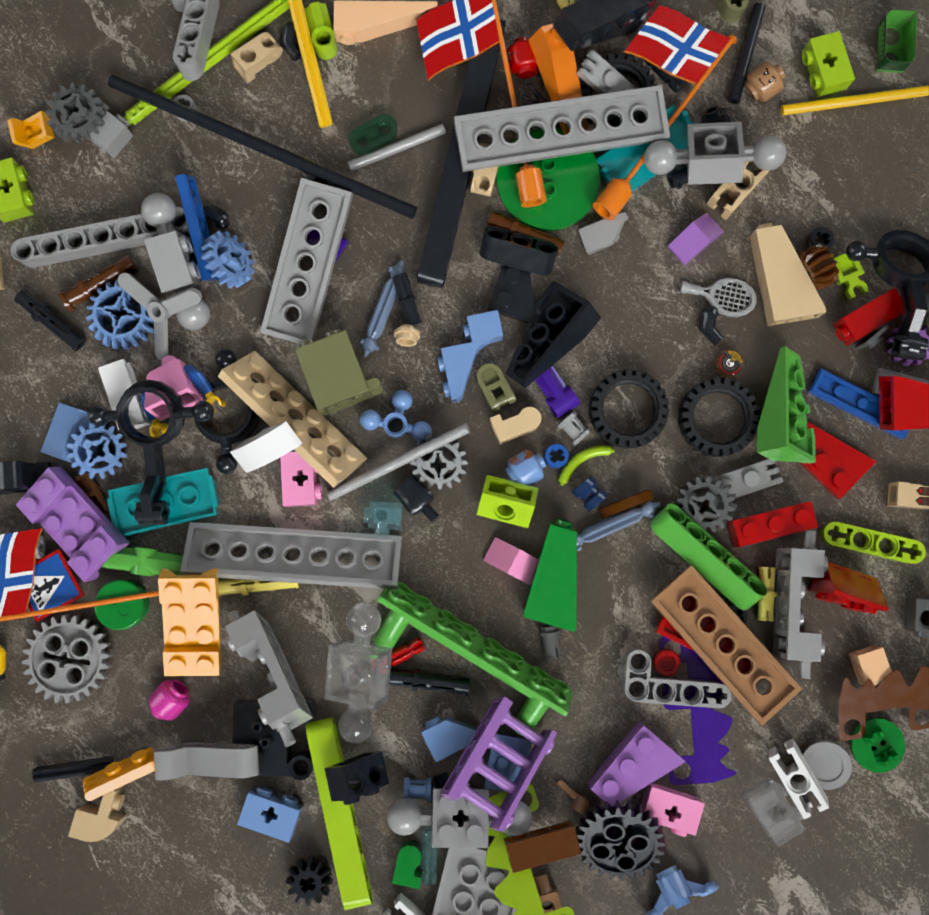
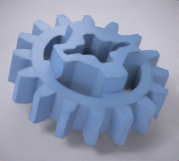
M218 231L204 240L205 244L201 246V249L205 253L201 258L208 263L204 267L212 271V278L216 276L219 278L220 285L226 282L228 288L233 286L239 288L252 279L251 274L255 270L250 267L254 264V261L248 257L251 252L246 251L244 242H237L236 235L230 237L228 231H225L223 234Z
M89 422L88 429L80 425L78 426L80 431L78 435L75 433L70 434L74 442L66 443V446L72 449V452L67 453L66 456L67 458L75 459L70 465L72 468L80 466L78 472L80 475L88 471L90 479L94 478L95 473H98L100 478L104 479L106 471L113 475L115 474L113 469L115 465L118 467L123 466L118 460L120 457L124 458L127 456V454L121 452V448L127 445L124 442L118 441L123 435L121 433L114 435L115 427L112 425L106 430L104 429L105 426L95 427ZM90 433H101L98 436V438L89 440L85 437ZM111 439L115 447L114 455L109 453L108 448ZM102 444L100 449L103 453L101 455L95 454L94 457L91 456L93 452L90 450V447ZM79 445L83 447L85 451V457L83 458V461L80 460L78 455ZM105 461L108 463L102 467H92L96 462Z

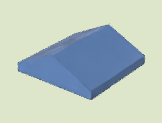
M59 403L40 452L72 463L75 459L67 458L66 454L72 452V449L67 447L66 443L74 442L70 434L75 433L78 435L80 433L78 426L81 425L88 429V412ZM90 433L85 437L89 440L98 438V436L101 433ZM100 444L90 447V450L93 452L91 456L94 457L98 453ZM79 445L78 455L80 460L83 461V458L85 457L84 448Z

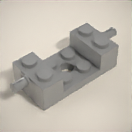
M804 531V547L802 549L776 548L775 592L778 593L774 600L775 620L773 621L772 655L787 660L800 661L799 678L811 679V662H821V655H824L825 642L820 633L800 630V626L804 622L803 610H800L801 599L805 595V585L802 582V577L824 578V573L828 569V558L825 556V550H817L815 547L816 531Z
M237 610L231 611L227 614L230 624L225 626L228 632V636L225 638L232 651L236 650L240 657L244 656L251 662L260 659L263 665L267 664L270 673L267 674L268 680L272 687L276 689L257 699L261 707L258 709V714L265 725L268 724L273 730L276 729L280 733L285 747L291 746L296 742L291 730L313 718L270 623L255 610L241 618Z

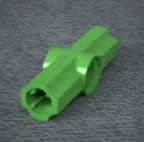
M125 547L113 554L102 567L130 571L131 574L143 576L160 575L161 569H169L175 575H182L180 569L183 555L158 552L159 550L144 547Z

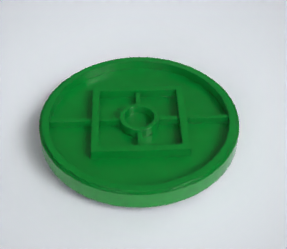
M542 129L529 132L534 139L543 137ZM556 129L558 134L564 135L562 130ZM593 152L529 162V165H534L535 168L541 169L547 198L544 204L529 208L521 206L515 174L520 171L519 169L524 164L499 166L497 190L504 208L514 219H520L521 223L540 231H558L576 224L590 211L599 192L600 171Z

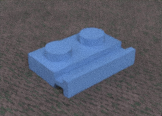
M496 733L499 740L528 758L532 746L530 740L519 736ZM490 748L488 766L514 783L521 767L493 748ZM485 778L484 788L506 792Z

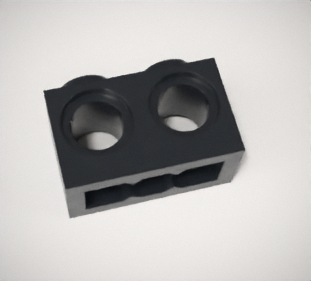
M382 751L364 752L324 768L331 801H343L344 805L359 802L362 795L370 796L380 792V787L389 784Z

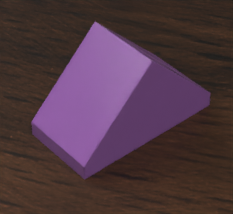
M706 213L694 220L668 245V248L685 266L720 237L724 231Z

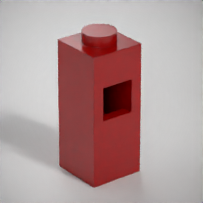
M893 288L832 325L835 328L837 338L848 346L903 314L904 309L901 296L896 288Z

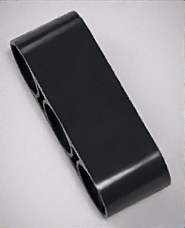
M496 226L485 228L479 250V255L488 261L542 276L551 274L558 253V247L552 242Z

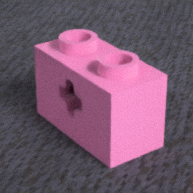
M289 452L280 457L283 506L318 505V499H322V484L317 483L318 472L297 452ZM301 472H303V475L308 476V480L303 482V486L296 481V478L301 477Z
M651 783L646 786L641 805L642 813L651 810L652 818L658 817L659 825L669 827L672 833L686 837L687 833L696 836L705 803L699 797ZM673 806L676 809V812H670L668 816L665 810H671Z

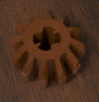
M821 244L812 245L798 254L816 290H823L838 280L839 269L836 265L837 261L834 260L833 253H830L826 246Z

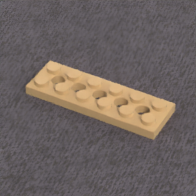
M256 351L225 367L218 375L270 427L286 421L302 442L294 450L333 488L367 460V457ZM252 379L257 380L259 383L253 382ZM270 397H274L278 401H273ZM289 415H292L297 419L293 420ZM308 433L313 434L316 438H312ZM327 451L332 452L336 457L330 456Z

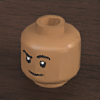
M764 62L748 73L746 77L747 83L744 86L754 101L766 102L783 90L784 83L782 79L786 75L780 65L773 66L769 62Z

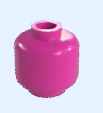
M175 679L161 682L148 699L152 715L159 720L172 721L176 719L190 702L187 686Z

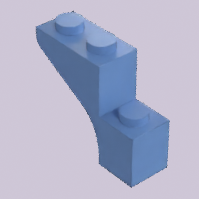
M498 310L467 316V324L463 325L465 340H471V342L441 348L442 356H438L437 359L440 372L445 371L447 381L442 382L445 398L451 397L452 403L462 400L478 352L491 343L503 340Z

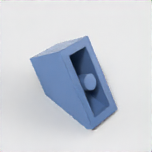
M435 716L424 722L426 727L422 728L421 733L435 762H438L467 747L478 727L447 716L441 719L439 716Z

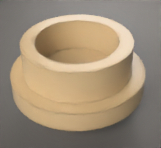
M401 325L394 330L396 343L405 347L415 346L417 340L420 339V331L415 329L413 325Z

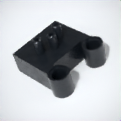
M304 697L314 718L317 713V704L312 698ZM258 700L236 701L233 705L232 744H253L258 746L259 775L257 776H291L298 781L307 779L314 770L310 752L301 751L291 758V746L285 747L280 733L262 722L258 714V709L261 708ZM312 719L308 720L307 722H305V723H303V724H301V725L307 724V723L310 722ZM300 759L305 760L309 766L308 771L302 772L298 770L296 761Z

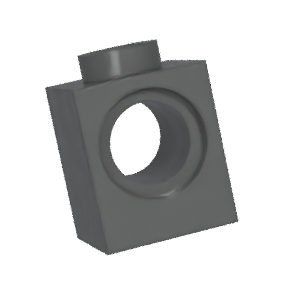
M906 598L905 630L915 631L914 636L929 638V599ZM925 611L927 621L925 624H922L920 616Z

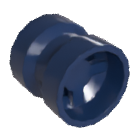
M592 475L571 492L576 498H580L584 502L583 506L588 512L608 497L607 492L596 485V480Z

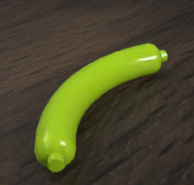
M610 445L589 447L577 453L562 469L558 478L559 485L564 486V484H567L574 470L584 461L596 456L611 455L615 449H612Z

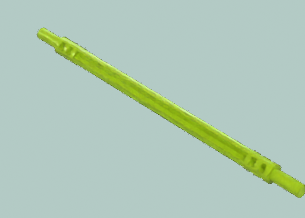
M272 0L210 47L204 72L288 10V0ZM178 71L153 90V92L170 99L193 81L184 79L180 71ZM140 100L124 112L126 115L123 118L130 125H136L156 110L157 107Z

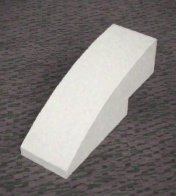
M285 421L263 429L256 436L245 439L230 453L247 473L282 457L299 447L302 442Z

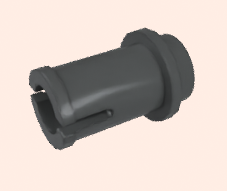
M552 625L541 626V631L539 632L543 639L544 659L546 660L561 658L558 638L560 630Z

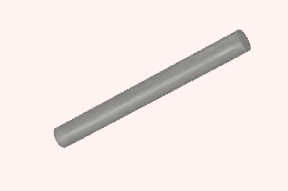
M443 124L437 125L347 162L351 172L446 134V130Z

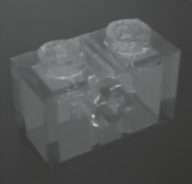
M767 777L742 793V796L769 839L778 848L806 830L801 823L804 820L795 805L791 806L787 801L786 797L789 794L780 781L776 783ZM777 805L778 814L774 815L773 807Z

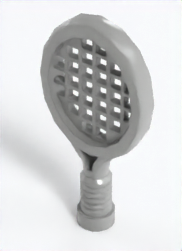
M737 278L720 279L708 287H701V285L688 283L687 281H682L680 286V293L704 296L711 306L718 309L719 314L727 317L747 315L754 309L757 303V295L754 289L745 281Z

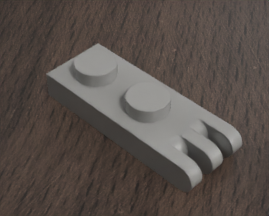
M589 50L587 54L588 59H584L582 63L585 69L579 68L577 75L598 94L637 89L593 50Z
M770 459L713 478L714 481H717L722 477V485L725 487L730 484L732 487L728 492L729 494H736V498L784 482L782 477L772 480L770 475L779 473L780 470L779 467L768 470L767 465L777 462Z

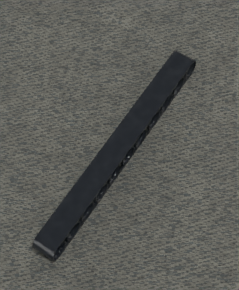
M500 19L504 36L506 20ZM499 43L480 55L469 59L456 116L486 111L500 53ZM455 125L451 134L417 278V283L442 289L445 284L471 171L462 172Z

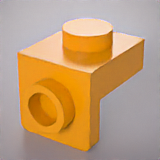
M40 111L23 121L15 118L7 120L13 144L34 149L55 138L53 129L47 123L50 119L45 115V112Z

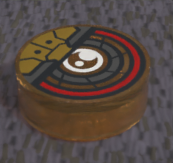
M726 350L717 357L715 361L716 370L724 377H733L742 370L743 358L734 350Z

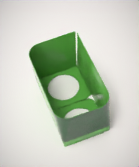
M891 10L878 24L877 72L903 73L915 59L917 11ZM893 28L899 33V41L894 45L886 44V29ZM886 53L895 54L899 61L889 60L886 57Z

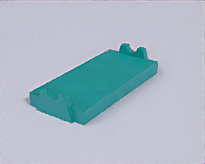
M675 105L666 110L668 120L677 110ZM686 110L679 114L669 128L670 139L667 141L672 143L676 149H686L687 124H696L690 120ZM651 143L611 149L596 159L600 176L608 185L611 179H625ZM645 163L641 165L629 181L632 193L657 175L650 172Z
M203 468L166 477L167 484L161 500H166L170 508V515L166 525H139L135 521L134 511L136 503L140 501L139 495L144 482L108 490L109 498L107 502L112 524L125 537L219 515L217 506L221 501L217 492V482L210 474V469Z

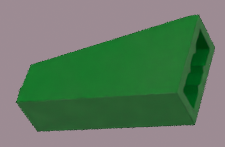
M557 518L556 522L551 520L549 522L523 608V617L575 632L577 623V531L575 527H572V522Z

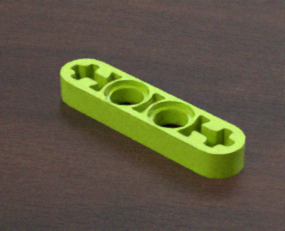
M828 522L820 529L821 540L829 546L907 564L920 563L926 556L924 545L914 539L840 522ZM835 527V532L847 534L846 539L834 538L832 541V536L828 535V530H833ZM858 532L863 533L866 538L865 545L860 548L853 542V537ZM884 538L888 539L892 544L891 551L886 554L879 548V543ZM900 547L913 548V550L917 551V554L910 558L909 553L898 551Z

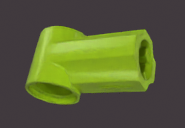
M310 3L305 8V14L315 52L319 58L330 60L336 56L338 46L326 3ZM324 41H329L327 44H321Z

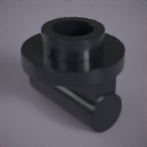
M712 106L704 112L701 121L702 123L731 122V119L727 115L726 108Z

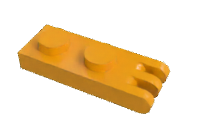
M153 748L139 750L133 753L132 756L120 762H113L107 765L105 769L83 779L85 799L88 801L94 800L155 771Z

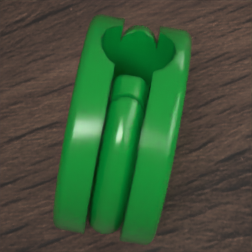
M115 580L107 583L99 590L95 601L147 592L135 581ZM149 598L94 606L95 614L98 620L110 629H129L140 624L146 617L149 610Z

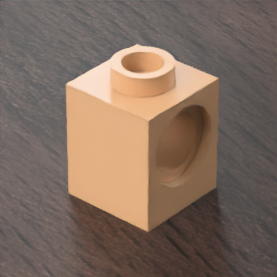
M872 645L848 653L860 685H863L867 679H870L875 688H877L883 678L892 672L883 647Z

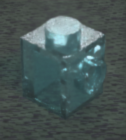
M369 501V507L364 508V523H368L369 529H374V534L390 535V530H402L403 504Z

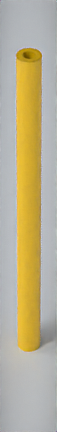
M929 85L781 105L780 112L783 116L929 96Z

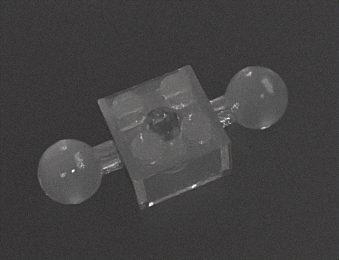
M368 602L355 604L347 613L346 623L350 632L354 634V641L342 639L328 646L325 699L349 704V710L345 711L339 719L338 730L344 740L354 744L365 741L372 733L373 721L371 716L365 711V708L376 709L388 701L392 648L370 644L371 636L378 631L381 625V614L376 606Z

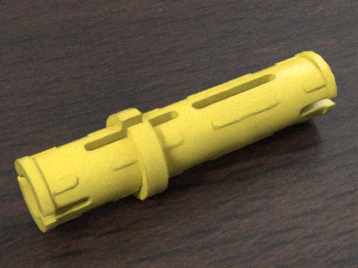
M218 579L219 596L242 593V596H246L250 592L299 588V583Z

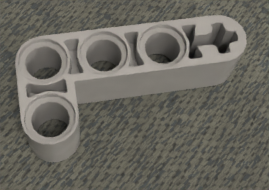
M171 0L174 8L179 12H183L173 52V60L183 78L188 81L199 79L204 72L219 10V0Z
M631 648L624 654L622 690L632 701L707 708H724L731 702V691L726 685L718 681L651 676V658L648 653L640 648ZM642 654L643 664L638 668L632 667L631 658L633 655ZM634 681H639L642 684L640 693L636 695L630 694V684ZM666 683L669 687L668 693L663 697L657 696L656 689L658 685ZM693 685L696 691L695 695L690 699H686L683 694L684 689L687 686ZM704 690L711 693L719 690L722 694L715 699L710 695H704Z
M190 742L153 751L155 780H170L186 775L226 778H249L259 775L258 746L253 744Z

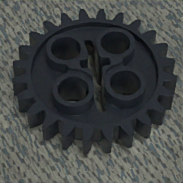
M616 800L615 806L612 807L605 801L604 809L595 805L594 813L586 811V819L580 818L579 826L576 827V835L581 854L578 856H582V864L589 863L590 871L598 868V875L600 877L605 872L609 873L610 880L615 875H619L621 881L624 880L625 875H629L633 880L635 879L636 872L645 876V868L653 871V862L660 864V855H664L665 835L663 833V826L659 825L658 817L652 818L651 810L642 813V805L640 804L634 809L631 808V801H628L625 806H621L620 801Z

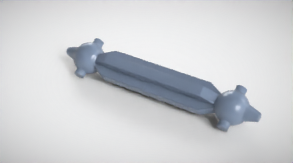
M402 260L393 267L389 266L387 269L391 277L384 284L367 327V337L364 339L360 338L359 340L363 349V357H367L374 350H379L376 340L383 332L397 296L393 277L405 273L404 261Z
M646 501L641 504L640 508L632 507L585 528L580 534L577 533V551L582 550L583 542L591 543L639 522L643 516L653 519L656 509L661 506L660 502L652 503Z

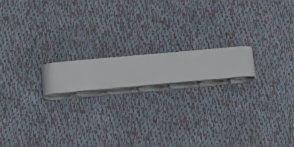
M176 207V217L172 222L173 229L188 237L190 232L187 221L184 225L176 227V223L180 218H186L184 209ZM142 214L20 238L12 243L10 252L15 260L26 267L36 268L144 246L145 239L159 235L157 231L151 232L152 226L144 220ZM134 228V233L129 237H125L126 231ZM109 233L108 239L100 242L101 236ZM83 238L82 244L75 248V242ZM57 243L56 250L49 253L50 247ZM31 249L30 255L24 258L25 251Z

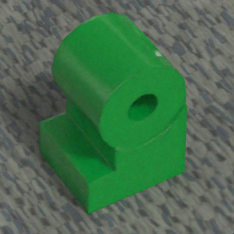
M407 840L400 846L392 884L419 889L422 871L415 869L421 863L422 848L418 842Z

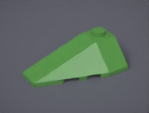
M786 346L780 348L757 427V453L772 461L815 463L814 428H808L806 414L811 412L809 404L805 403L801 391L805 389L800 355Z

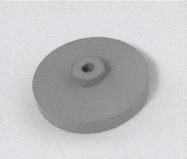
M818 740L808 745L802 754L822 789L832 790L839 788L850 778L852 772L851 759L848 752L840 744L830 740Z

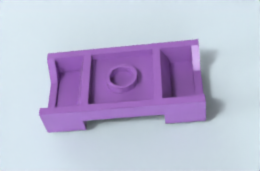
M61 466L48 467L16 504L32 524L40 523L70 557L67 564L83 582L97 579L99 577L98 570L113 554L129 544L127 539Z

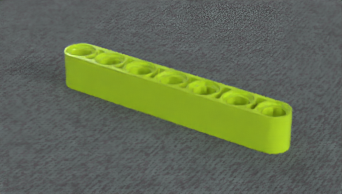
M333 717L308 722L306 724L307 740L344 910L373 904L372 891L353 804L344 805L343 801H331L324 769L344 761L335 720Z

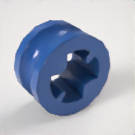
M560 444L551 445L544 453L545 463L551 468H560L569 459L567 449ZM560 450L562 452L560 457H563L562 462L559 460L555 463L550 460L552 456H549L550 451L556 452Z

